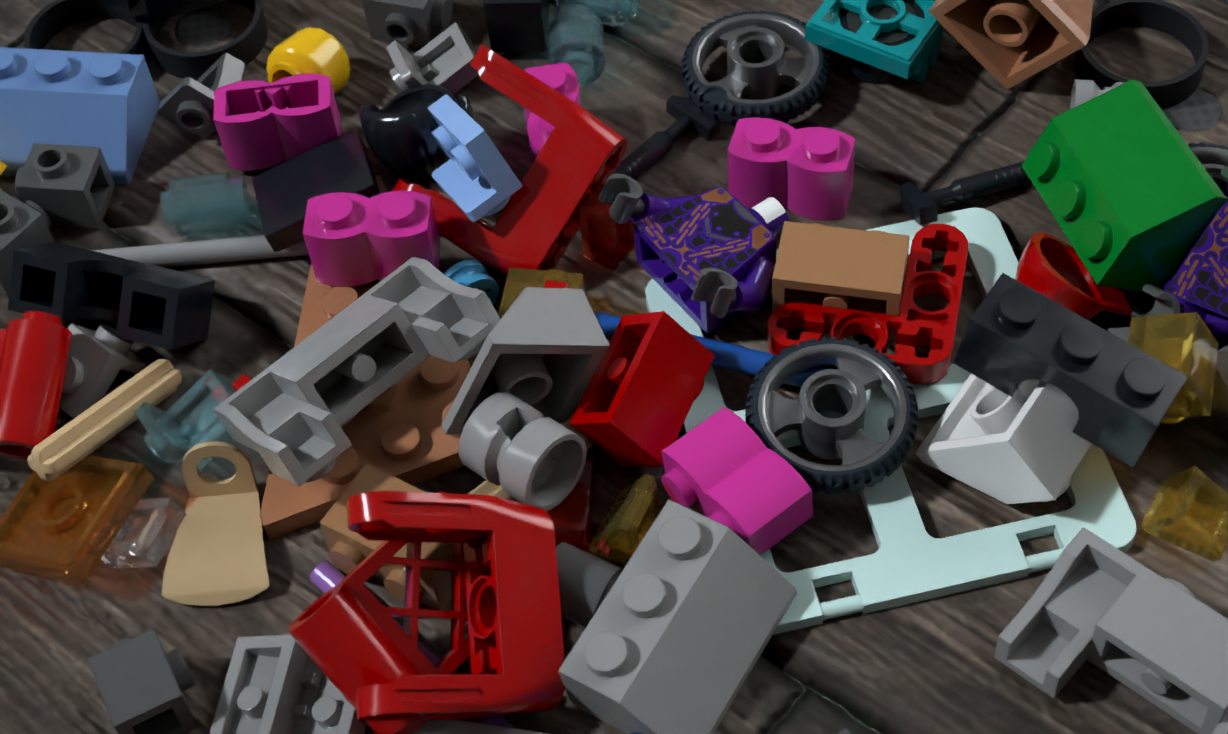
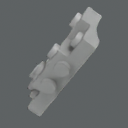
M412 257L216 406L213 411L234 441L259 452L273 474L300 487L305 482H312L326 475L335 466L336 457L352 445L340 426L353 419L360 410L389 387L400 382L408 372L430 355L452 363L466 360L476 355L483 346L490 331L500 320V317L485 291L459 284L440 272L428 260Z
M1083 527L1063 550L1033 596L998 636L994 658L1052 698L1057 696L1087 659L1197 734H1228V618L1197 600L1192 592L1180 582L1161 577Z

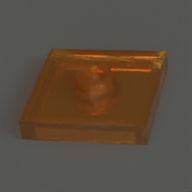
M90 455L86 456L54 481H44L38 476L36 471H33L0 518V567L84 584L154 480V477L143 464Z

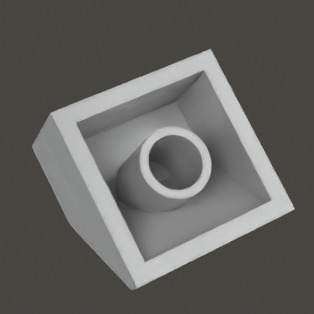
M525 287L490 331L442 423L446 435L462 434L464 425L472 412L485 399L499 392L511 393L542 412L543 417H550L558 423H561L570 416L610 347L583 289Z

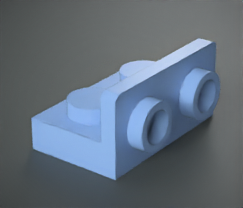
M445 94L427 109L439 124V127L431 133L450 160L437 168L431 176L472 222H475L483 216H489L501 210L508 203L510 196L523 186L485 130Z

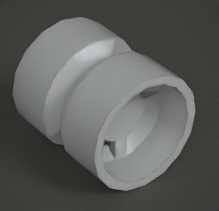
M509 392L495 393L485 399L472 412L464 425L459 440V457L463 465L497 486L501 485L504 492L521 503L543 508L546 511L560 504L570 494L581 477L586 463L587 447L584 438L550 417H543L542 412Z

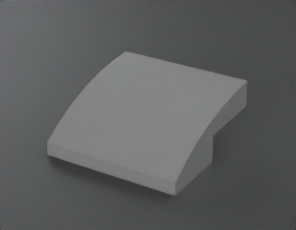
M290 634L237 637L209 734H364L367 723L357 719V711Z

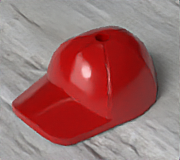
M1043 232L1032 235L1024 247L1015 276L1017 281L1087 320L1102 311L1132 318L1131 313L1133 310L1129 306L1124 290L1097 286L1073 247L1055 236Z

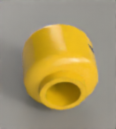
M314 27L299 30L275 46L268 56L266 67L269 83L298 74H322L329 76L334 95L340 92L347 84L351 71L348 55L342 44L330 33Z

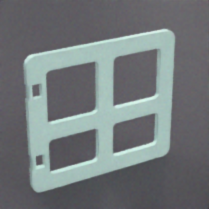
M973 207L938 214V221L921 226L915 220L867 230L909 235V261L912 240L921 228L931 224L954 226L963 232L968 240L967 262L983 299L1002 273L1016 280L1015 276L1019 262L1000 220L987 209ZM941 250L934 251L932 259L945 257L946 252ZM652 278L645 290L648 312L664 311L690 334L703 337L700 326ZM824 332V337L830 338L831 333ZM853 335L846 337V339L854 341ZM951 364L947 375L940 381L932 384H911L918 404V419L944 413L971 373L956 364ZM710 365L704 378L703 389L700 395L693 401L682 425L685 434L721 408H727L724 404L712 365ZM880 386L866 391L867 402L863 433L871 440L886 443L890 437L888 428L895 424V416L889 397ZM745 409L740 411L731 410L746 423ZM835 411L819 413L827 418H840L843 416ZM797 430L784 432L777 437L785 448L802 445L799 441ZM1095 445L1088 449L1073 472L1071 484L1066 490L1073 505L1072 508L945 538H934L926 532L902 465H900L893 474L885 477L882 482L870 488L866 486L864 490L859 491L879 547L877 552L790 573L782 572L775 566L770 549L761 555L766 562L796 588L797 592L796 597L773 635L823 624V620L857 612L867 614L1028 577L1029 573L1053 568L1063 550L1083 527L1123 553H1126L1134 541L1136 522L1104 450ZM1050 534L1054 535L1059 549L1029 556L1024 555L1019 541ZM847 580L852 581L856 595L819 603L815 588Z

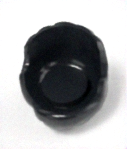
M428 84L402 91L393 97L382 109L375 105L366 107L363 104L358 114L368 144L376 157L388 169L413 179H427L432 177L431 174L437 168L450 160L431 133L439 127V124L427 108L447 94L474 120L473 109L468 98L464 94H458L459 100H457L448 89Z

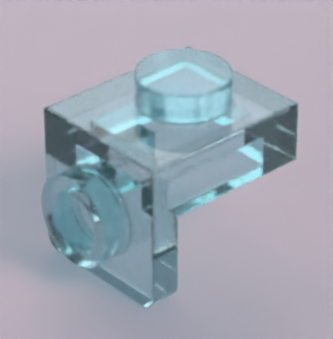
M209 369L167 412L144 402L135 413L147 431L143 437L145 443L155 455L168 463H172L175 459L183 462L187 451L203 442L220 441L229 443L232 437L213 409L236 391L224 375ZM215 456L201 460L198 464V469L201 471Z

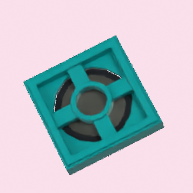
M824 0L805 25L804 40L836 52L838 63L844 71L860 81L882 84L893 83L904 78L908 80L910 78L922 83L928 66L933 68L942 44L944 27L928 12L935 0Z

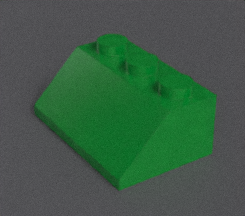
M1130 80L1052 118L1021 165L1097 286L1146 293L1142 291L1143 286L1152 284L1161 289L1227 199L1143 83L1136 80Z

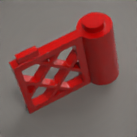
M27 311L23 313L22 318L11 320L7 324V329H0V456L27 460L28 456L32 454L33 447L56 431L72 342V332L61 325V318L51 313Z
M384 541L341 582L306 608L289 626L288 633L356 711V689L359 687L392 683L402 675L452 674L470 656L469 632L465 635V622H468V614L466 612L463 544L453 543V561L421 559V542ZM407 543L406 558L393 557ZM382 566L406 568L404 608L383 607L364 585ZM420 569L452 571L451 611L419 609ZM392 617L404 618V630ZM418 619L450 621V650L434 666L417 647ZM428 720L365 722L376 734H413L414 731L419 730Z

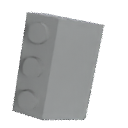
M668 499L558 670L571 704L626 734L632 732L640 734H714L796 597V588L729 527Z

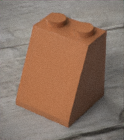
M935 0L928 12L1008 90L1086 46L1090 39L1093 0Z

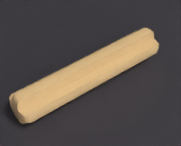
M157 359L33 447L32 454L27 459L30 468L36 471L42 480L54 481L174 393L177 385L182 381L180 371L173 368L169 360Z

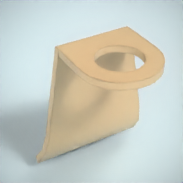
M208 441L197 444L187 451L182 462V473L190 497L167 558L163 573L161 595L166 599L181 604L196 606H219L250 599L270 586L263 524L260 519V492L251 460L243 450L230 443ZM207 457H223L230 460L235 465L237 471L230 478L214 480L204 476L199 471L198 464Z

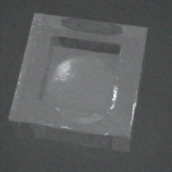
M171 497L124 500L94 553L109 568L157 567L159 561L170 550L173 537L186 513Z

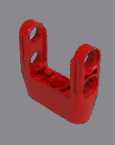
M481 44L469 64L477 70L480 79L555 126L521 181L523 187L513 194L493 228L480 219L472 222L453 201L436 190H427L419 184H413L400 178L392 191H414L430 196L439 235L474 258L528 287H539L558 264L599 198L608 178L614 174L625 154L628 141L580 105Z
M374 491L356 494L347 499L348 529L357 532L366 540L463 544L471 674L402 675L392 683L374 684L357 688L356 704L357 719L359 721L471 720L551 711L559 705L563 698L565 686L558 670L565 659L555 531L553 521L546 510L491 495Z

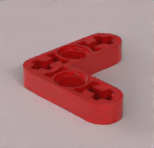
M931 224L921 228L915 234L910 250L899 316L808 303H787L779 306L771 313L767 321L769 352L780 355L781 350L793 344L798 346L801 341H809L814 338L820 341L824 337V332L831 333L830 338L837 337L839 341L853 334H863L875 341L876 346L874 348L879 350V354L884 353L896 363V367L899 366L908 378V383L932 384L940 381L947 375L952 361L968 256L967 238L959 229L947 224ZM941 250L946 252L943 271H931L934 251ZM924 294H935L944 298L948 305L938 311H927L918 307L914 300ZM792 329L804 331L801 333L799 340L787 338L791 335ZM888 341L896 342L894 355L887 354ZM918 347L930 348L928 357L921 358L915 356ZM824 366L828 368L837 369L836 366Z

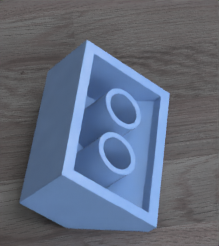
M0 47V160L7 165L0 177H16L19 168L25 165L34 143L100 147L114 183L129 185L160 104L144 55Z

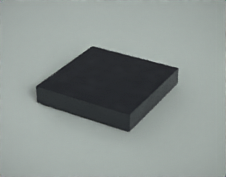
M356 128L252 178L264 235L274 252H279L304 240L303 227L308 199L336 192L355 193L367 198L381 194L365 144Z

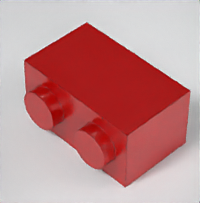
M664 311L624 315L609 342L610 347L597 367L569 425L621 466H664L661 451L679 439L678 433L693 401L700 395L703 389L704 378L715 355Z

